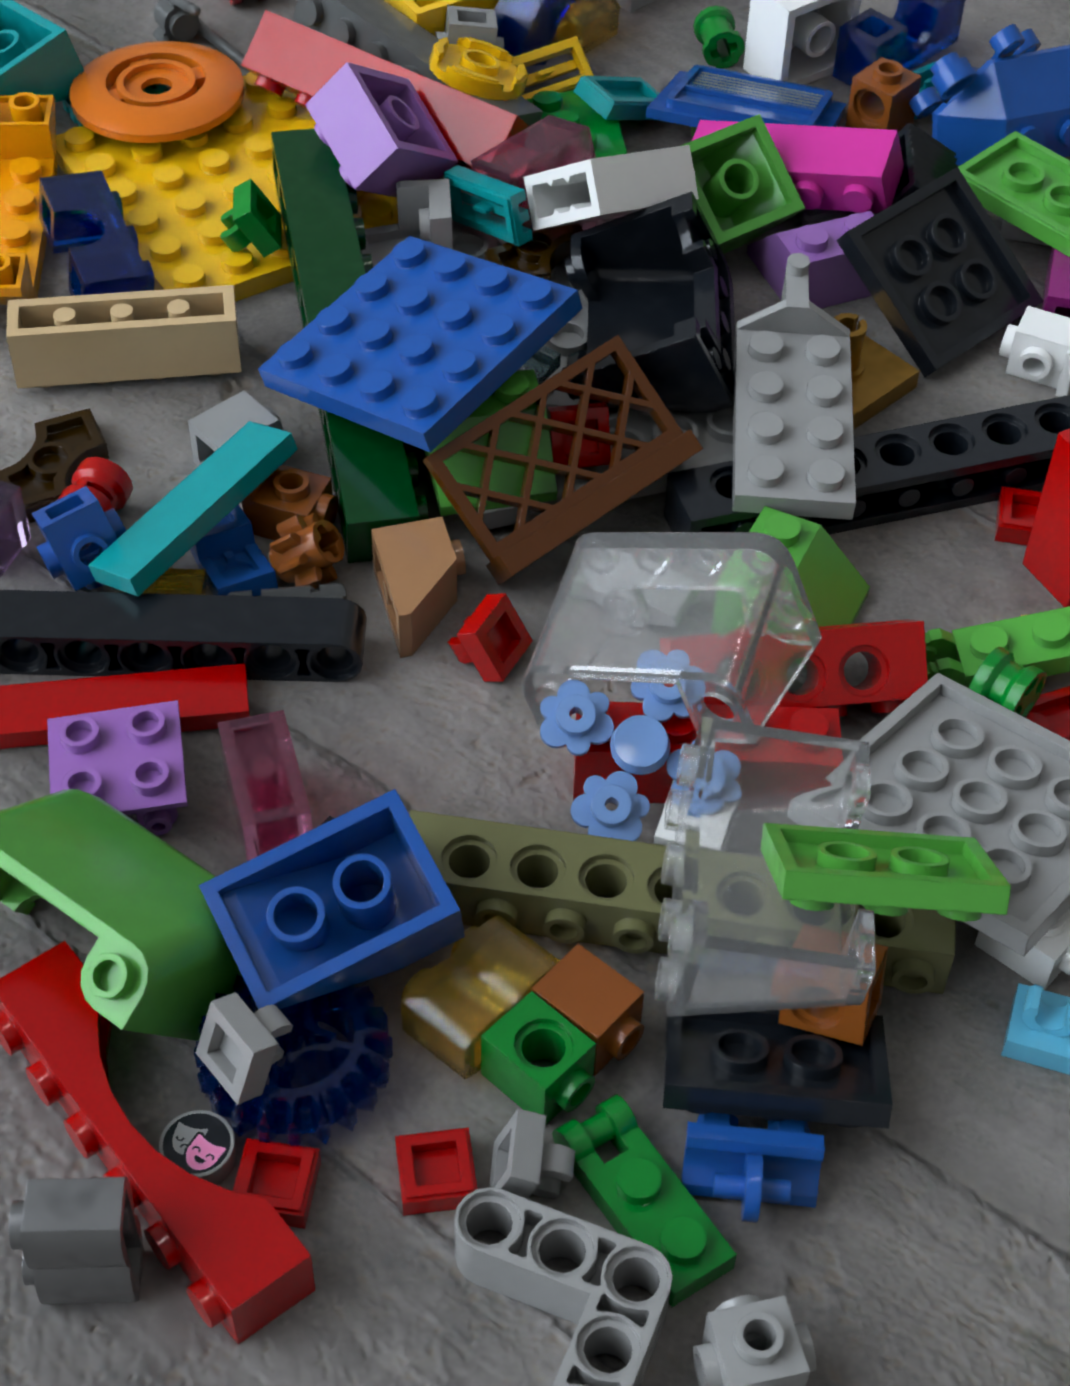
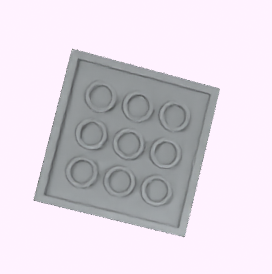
M938 672L790 800L787 820L795 825L976 838L1011 885L1007 915L982 913L979 920L963 922L1022 956H1025L1070 909V741Z

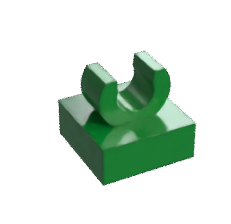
M252 179L234 187L233 209H230L221 216V221L228 230L221 233L220 238L233 252L240 251L252 243L266 257L282 248V215Z

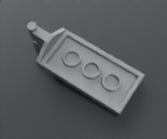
M793 253L787 259L781 302L737 321L734 338L732 511L760 513L763 507L767 506L794 516L853 520L856 506L850 329L809 301L810 259L805 254Z

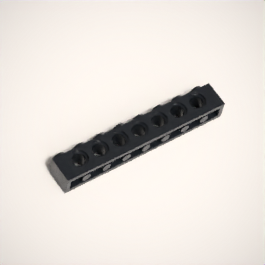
M1070 395L855 436L856 506L853 520L797 517L822 525L830 535L997 501L1002 486L1041 492L1058 433L1070 428ZM733 461L668 473L664 517L687 564L736 554L760 514L732 511Z

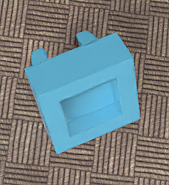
M1018 983L1013 997L1001 1056L1070 1075V997L1043 990V986L1036 984L1028 986Z

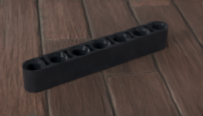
M0 590V674L111 676L245 663L247 680L347 681L356 677L362 670L367 616L359 604L342 598L142 593L140 596H135L129 593Z

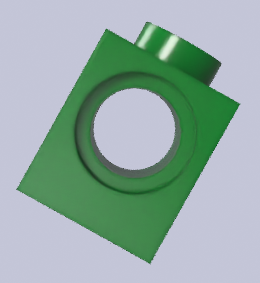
M531 991L481 1035V1074L523 1110L546 1115V1124H548L563 1109L566 1112H572L578 1108L592 1091L595 1084L593 1074L596 1043ZM545 1059L556 1064L550 1067H538L530 1062Z

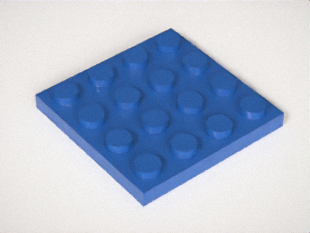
M408 236L404 241L398 243L369 272L360 276L355 284L329 307L320 311L317 317L295 337L280 346L278 351L258 368V371L267 388L431 453L583 308L577 289Z

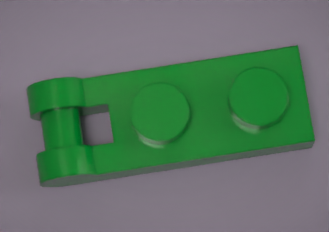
M615 1094L597 1104L595 1107L596 1114L581 1123L571 1119L554 1129L552 1132L555 1144L564 1145L575 1150L573 1174L615 1231L652 1246L667 1259L673 1275L668 1303L671 1307H674L734 1269L737 1254L639 1128L627 1102L621 1096ZM611 1141L620 1155L604 1163L595 1149Z

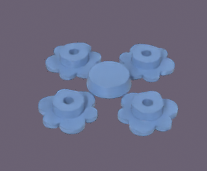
M652 651L642 656L638 664L640 676L632 681L631 694L637 700L643 701L642 709L644 715H636L625 719L615 730L611 717L606 714L609 709L608 697L601 692L590 694L589 688L582 681L568 680L559 687L557 696H548L542 700L540 712L545 720L540 727V736L547 746L551 748H563L566 746L572 755L582 756L589 751L590 744L601 745L610 740L611 755L615 763L624 770L613 772L606 780L598 775L588 777L584 782V794L579 795L572 802L571 817L578 826L588 828V835L637 841L642 832L640 819L648 814L650 803L644 795L637 794V781L631 774L646 775L660 769L666 761L667 773L675 780L671 788L673 798L682 803L691 801L693 808L700 814L713 815L722 808L725 798L731 799L740 793L742 784L736 774L741 765V758L733 747L720 745L714 748L713 743L709 739L697 738L691 743L690 750L678 749L670 754V739L661 723L671 719L674 714L682 719L691 717L696 710L695 700L702 698L706 694L709 684L708 678L702 670L691 667V659L686 653L676 651L667 657L661 652ZM671 681L674 683V686L666 687L663 683ZM574 713H578L582 716V718L579 720H574L570 716ZM701 770H708L711 775L703 777L699 772ZM608 803H614L618 808L610 811L605 806Z

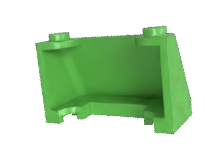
M78 789L61 790L0 810V902L14 912L29 915L36 904L34 901L42 897L99 937L86 957L81 970V989L85 1000L90 1006L121 1030L199 1041L210 1002L236 992L244 980L198 886L216 876L100 797Z

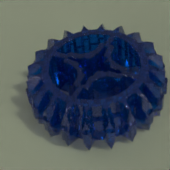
M237 974L233 990L254 1013L258 1010V1007L243 977ZM352 985L280 1009L293 1025L291 1032L275 1038L279 1043L278 1045L284 1051L285 1063L283 1065L282 1057L279 1061L272 1064L268 1075L270 1082L269 1085L265 1084L262 1095L239 1105L235 1103L198 1057L196 1050L199 1040L196 1041L194 1057L196 1067L200 1068V1072L197 1073L199 1088L205 1094V1097H209L212 1112L224 1119L230 1117L232 1130L237 1133L239 1138L257 1127L259 1141L270 1143L278 1134H285L291 1146L300 1145L303 1140L302 1134L315 1132L316 1137L326 1145L331 1137L330 1125L334 1123L353 1132L354 1126L358 1122L357 1109L374 1111V1107L378 1102L377 1089L386 1088L390 1078L389 1062L390 1058L393 1057L392 1037L388 1035V1017L383 1011V1007L375 1006L374 994L370 991L369 985L358 988ZM215 993V1000L229 994ZM207 1015L201 1016V1023L199 1025L200 1036ZM318 1021L337 1029L349 1042L337 1040L336 1033L320 1028ZM304 1039H305V1048L302 1047V1044H303V1042H304Z

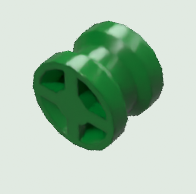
M999 646L980 665L969 689L1026 718L1040 697L1047 679V673L1034 665L1028 667L1019 665L1015 662L1013 653Z

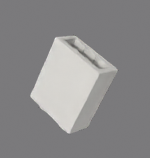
M690 145L593 158L523 177L533 231L625 216L691 191L696 200L699 199Z

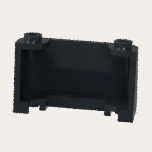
M693 192L685 193L572 234L571 258L565 261V268L572 287L578 291L582 290L588 300L587 353L582 349L570 353L566 367L616 335H619L669 411L717 412L733 407L735 338L733 283L725 256ZM611 355L595 365L591 387L621 394L624 375ZM584 372L569 382L582 385ZM632 390L631 397L639 399L635 391ZM567 393L572 400L579 399V396ZM589 399V404L603 403L602 401ZM606 403L609 409H619L618 405Z

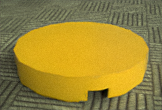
M447 37L438 40L433 45L429 59V68L438 79L463 93L485 99L502 101L517 99L523 94L528 79L526 67L523 63L518 65V67L513 65L514 57L509 54L510 52L489 42L471 37L458 38L457 44H449Z

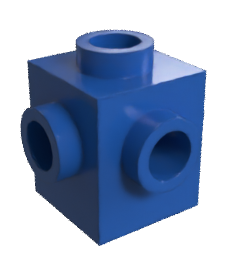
M84 486L31 513L46 540L45 543L36 548L53 579L64 574L75 592L83 587L95 589L104 586V584L95 581L88 565L127 531L115 509L111 508L104 512L98 499L87 486Z

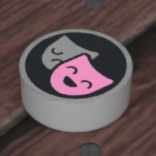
M194 1110L177 1116L165 1127L159 1141L160 1154L188 1173L216 1185L229 1175L236 1161L237 1151L233 1130L223 1117L211 1111Z

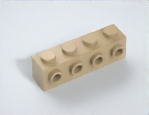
M234 285L8 300L6 338L17 389L32 387L48 388L88 383L103 384L143 379L158 380L198 375L213 376L242 372Z

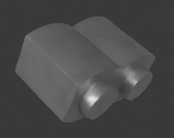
M128 1178L27 1179L24 1200H13L11 1204L9 1242L12 1250L22 1249V1278L24 1285H35L41 1304L139 1302L144 1252L143 1237L139 1218L134 1214L133 1195Z

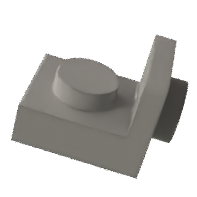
M449 179L397 182L399 229L420 230V239L453 249Z

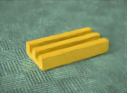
M577 36L514 57L512 64L516 67L521 63L528 67L570 52L574 58L528 74L525 88L579 70L581 74L521 95L523 98H533L536 93L542 91H556L559 93L572 91L575 89L580 77L594 76Z

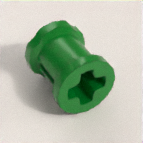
M716 5L702 10L695 18L693 24L694 34L697 40L703 44L702 54L707 64L719 69L728 68L736 64L745 51V43L739 32L734 31L735 19L731 11L723 6Z

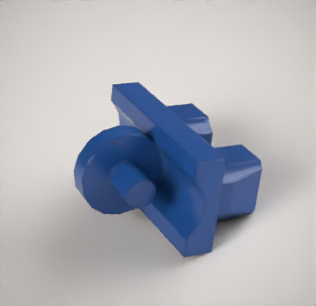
M699 1114L697 1122H688L681 1182L689 1193L694 1196L741 1200L742 1222L758 1223L761 1202L816 1208L820 1169L825 1152L824 1135L810 1134L807 1121H768L767 1129L738 1127V1118L732 1114Z

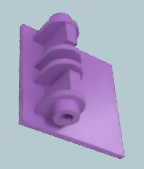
M178 700L47 719L50 794L66 789H78L100 797L125 815L136 814L138 822L155 835H163L171 830L172 824L178 817L177 808L188 806Z

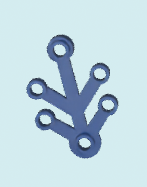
M1016 24L1003 28L989 41L995 51L991 59L1037 51L1041 46L1032 29L1020 32ZM957 52L949 53L939 59L931 67L934 75L931 82L934 87L924 89L909 101V105L916 117L922 119L930 114L933 117V112L943 102L947 104L952 96L960 93L977 78L976 71L979 68L972 67L967 57L960 58Z

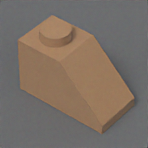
M443 517L371 529L373 572L400 658L412 656L457 602V576L466 573L462 544L459 539L450 540Z

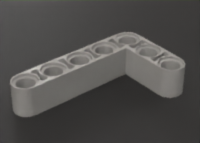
M488 1187L477 1189L466 1195L457 1206L454 1218L455 1259L462 1275L478 1286L578 1324L553 1386H641L666 1321L673 1275L670 1264L664 1255L648 1244L502 1189ZM492 1230L506 1236V1239L499 1243L488 1245L479 1243L472 1237L481 1231ZM562 1257L570 1259L579 1267L571 1272L560 1273L547 1268L544 1263L550 1259ZM636 1285L649 1291L652 1297L636 1302L622 1297L617 1290L623 1286ZM598 1354H611L621 1359L626 1367L618 1372L605 1373L593 1368L588 1360Z

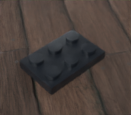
M681 997L668 998L663 1108L687 1110L695 1114L721 1113L754 1116L770 1121L797 1120L830 1123L846 1128L862 1126L889 1129L893 1104L882 1015L875 1016L863 1046L779 1024L780 1006Z

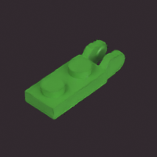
M1070 606L952 630V633L941 628L928 630L925 633L928 680L938 672L969 688L980 665L999 646L1013 653L1015 662L1023 667L1034 665L1045 671L1047 676L1070 672Z

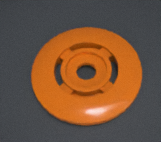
M154 41L121 47L92 60L83 67L84 71L73 79L69 90V98L72 111L78 121L97 134L125 142L161 143L193 137L222 124L239 108L243 101L245 90L240 68L225 54L194 43ZM154 84H164L171 87L169 91L162 94H148L143 91L146 87Z

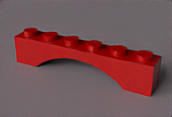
M63 941L0 978V1044L10 1056L21 1051L29 1061L31 1066L25 1069L34 1090L46 1106L49 1107L57 1101L60 1103L69 1116L63 1121L64 1126L83 1157L88 1159L97 1154L109 1170L103 1174V1177L128 1178L133 1195L134 1209L137 1208L150 1225L144 1230V1234L154 1254L167 1270H170L177 1264L181 1267L192 1282L186 1288V1291L202 1320L210 1328L222 1323L237 1345H239L316 1290L311 1254L267 1198L228 1190L188 1173L157 1152L132 1126L109 1086L107 1056L112 1029L111 1022L95 1011L85 1000L81 989V970L84 964L67 942Z

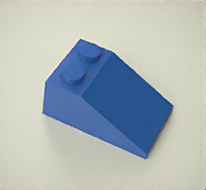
M396 789L198 885L258 1009L268 1005H276L279 1009H283L400 970L465 937L460 908Z

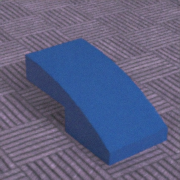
M239 504L190 549L213 595H227L234 591L252 590V596L261 595V589L278 588L275 570L255 543L252 523Z

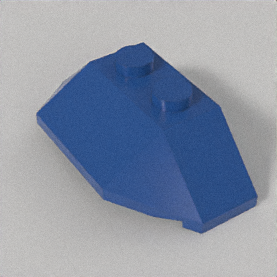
M1070 45L990 59L976 71L977 78L970 86L952 96L947 104L943 102L933 112L932 137L957 153L955 164L958 166L1014 131L1023 134L1062 157H1069Z

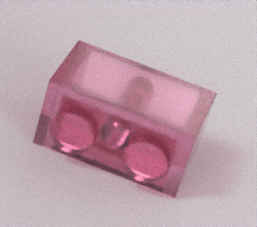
M548 115L472 159L471 164L473 171L522 188L526 194L524 176L596 158L589 127ZM526 194V200L518 205L528 209L529 217H531Z
M284 710L219 722L218 730L224 772L247 862L312 830L311 810Z

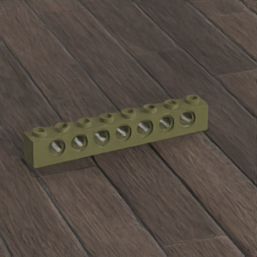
M415 810L410 811L412 821L460 908L463 925L480 927L491 933L504 934L515 932L548 937L559 943L585 942L617 947L628 953L654 952L686 957L697 963L723 962L756 967L763 972L773 973L781 950L791 952L804 926L812 925L817 927L816 929L887 946L888 953L883 986L895 987L900 991L911 994L924 992L943 994L955 957L956 920L946 918L937 913L936 910L908 908V913L902 916L875 914L866 910L863 905L835 903L834 908L827 911L801 909L792 905L789 900H782L765 859ZM533 886H539V887H543V888H532V887H533ZM598 896H608L612 898H602ZM668 905L677 906L680 908L668 907ZM735 915H742V916H746V917H748V918H742V917H738V916H735Z

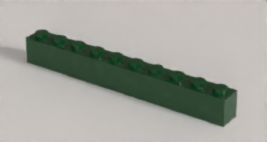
M315 129L271 132L273 176L303 329L317 317L320 311L329 307L353 286L360 276L373 268L371 254H361V250L366 249L363 218L353 217V215L358 214L357 191L342 178L339 172L341 165L331 148L319 138ZM318 408L334 494L338 497V514L348 563L372 561L371 529L429 519L425 495L415 496L413 487L419 486V471L415 451L405 452L404 444L407 443Z

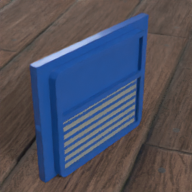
M694 65L688 72L679 71L647 107L645 118L697 128L700 120L740 122L760 114L764 123L837 127L845 114L847 103L833 101V92L826 89L704 65Z

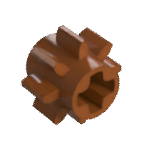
M312 513L304 518L297 514L276 525L277 532L281 538L270 543L269 559L271 566L280 579L287 583H295V586L312 585L316 589L319 588V584H327L338 578L332 565L343 560L344 542L341 534L332 523L327 520H318L317 514Z

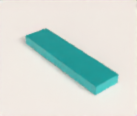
M252 421L247 422L88 565L95 581L126 593L140 596L298 450L292 433Z

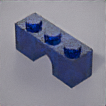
M899 0L897 10L892 19L869 8L840 26L833 77L851 86L853 76L881 57L897 61L904 68L911 71L958 41L965 0Z
M102 170L39 178V220L53 253L69 252L68 289L71 296L154 290L155 281L152 266L149 260L141 259L135 228L133 225L125 224L120 195L117 191L110 190Z

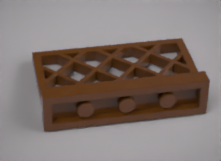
M616 335L433 452L423 462L490 561L486 567L498 585H501L701 451L703 447L691 429L684 433L682 432L620 336ZM610 355L624 375L621 394L591 387L595 365ZM584 372L582 385L569 382ZM556 390L579 396L575 425L544 418L549 394ZM632 390L635 391L639 399L631 397ZM589 399L619 406L615 434L585 428ZM536 403L535 415L522 413ZM629 408L649 413L662 434L649 443L625 437ZM511 421L532 426L527 456L496 449L499 428L502 424ZM542 429L572 436L568 465L537 459ZM489 433L487 446L473 444ZM582 438L612 445L608 470L601 474L577 468ZM622 448L635 451L621 460ZM459 452L484 457L479 488L457 483L444 462ZM494 460L525 467L520 497L488 490ZM535 469L566 476L561 501L552 505L530 499ZM575 479L588 482L573 492ZM467 496L477 498L475 508L473 507ZM486 500L518 507L514 532L498 542L483 522ZM527 510L541 513L525 524Z

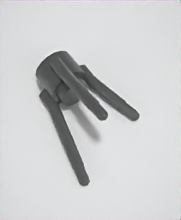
M188 0L158 1L154 9V18L159 26L153 32V36L157 41H188L199 33L237 64H242L245 56L210 29L198 17L201 13V9Z

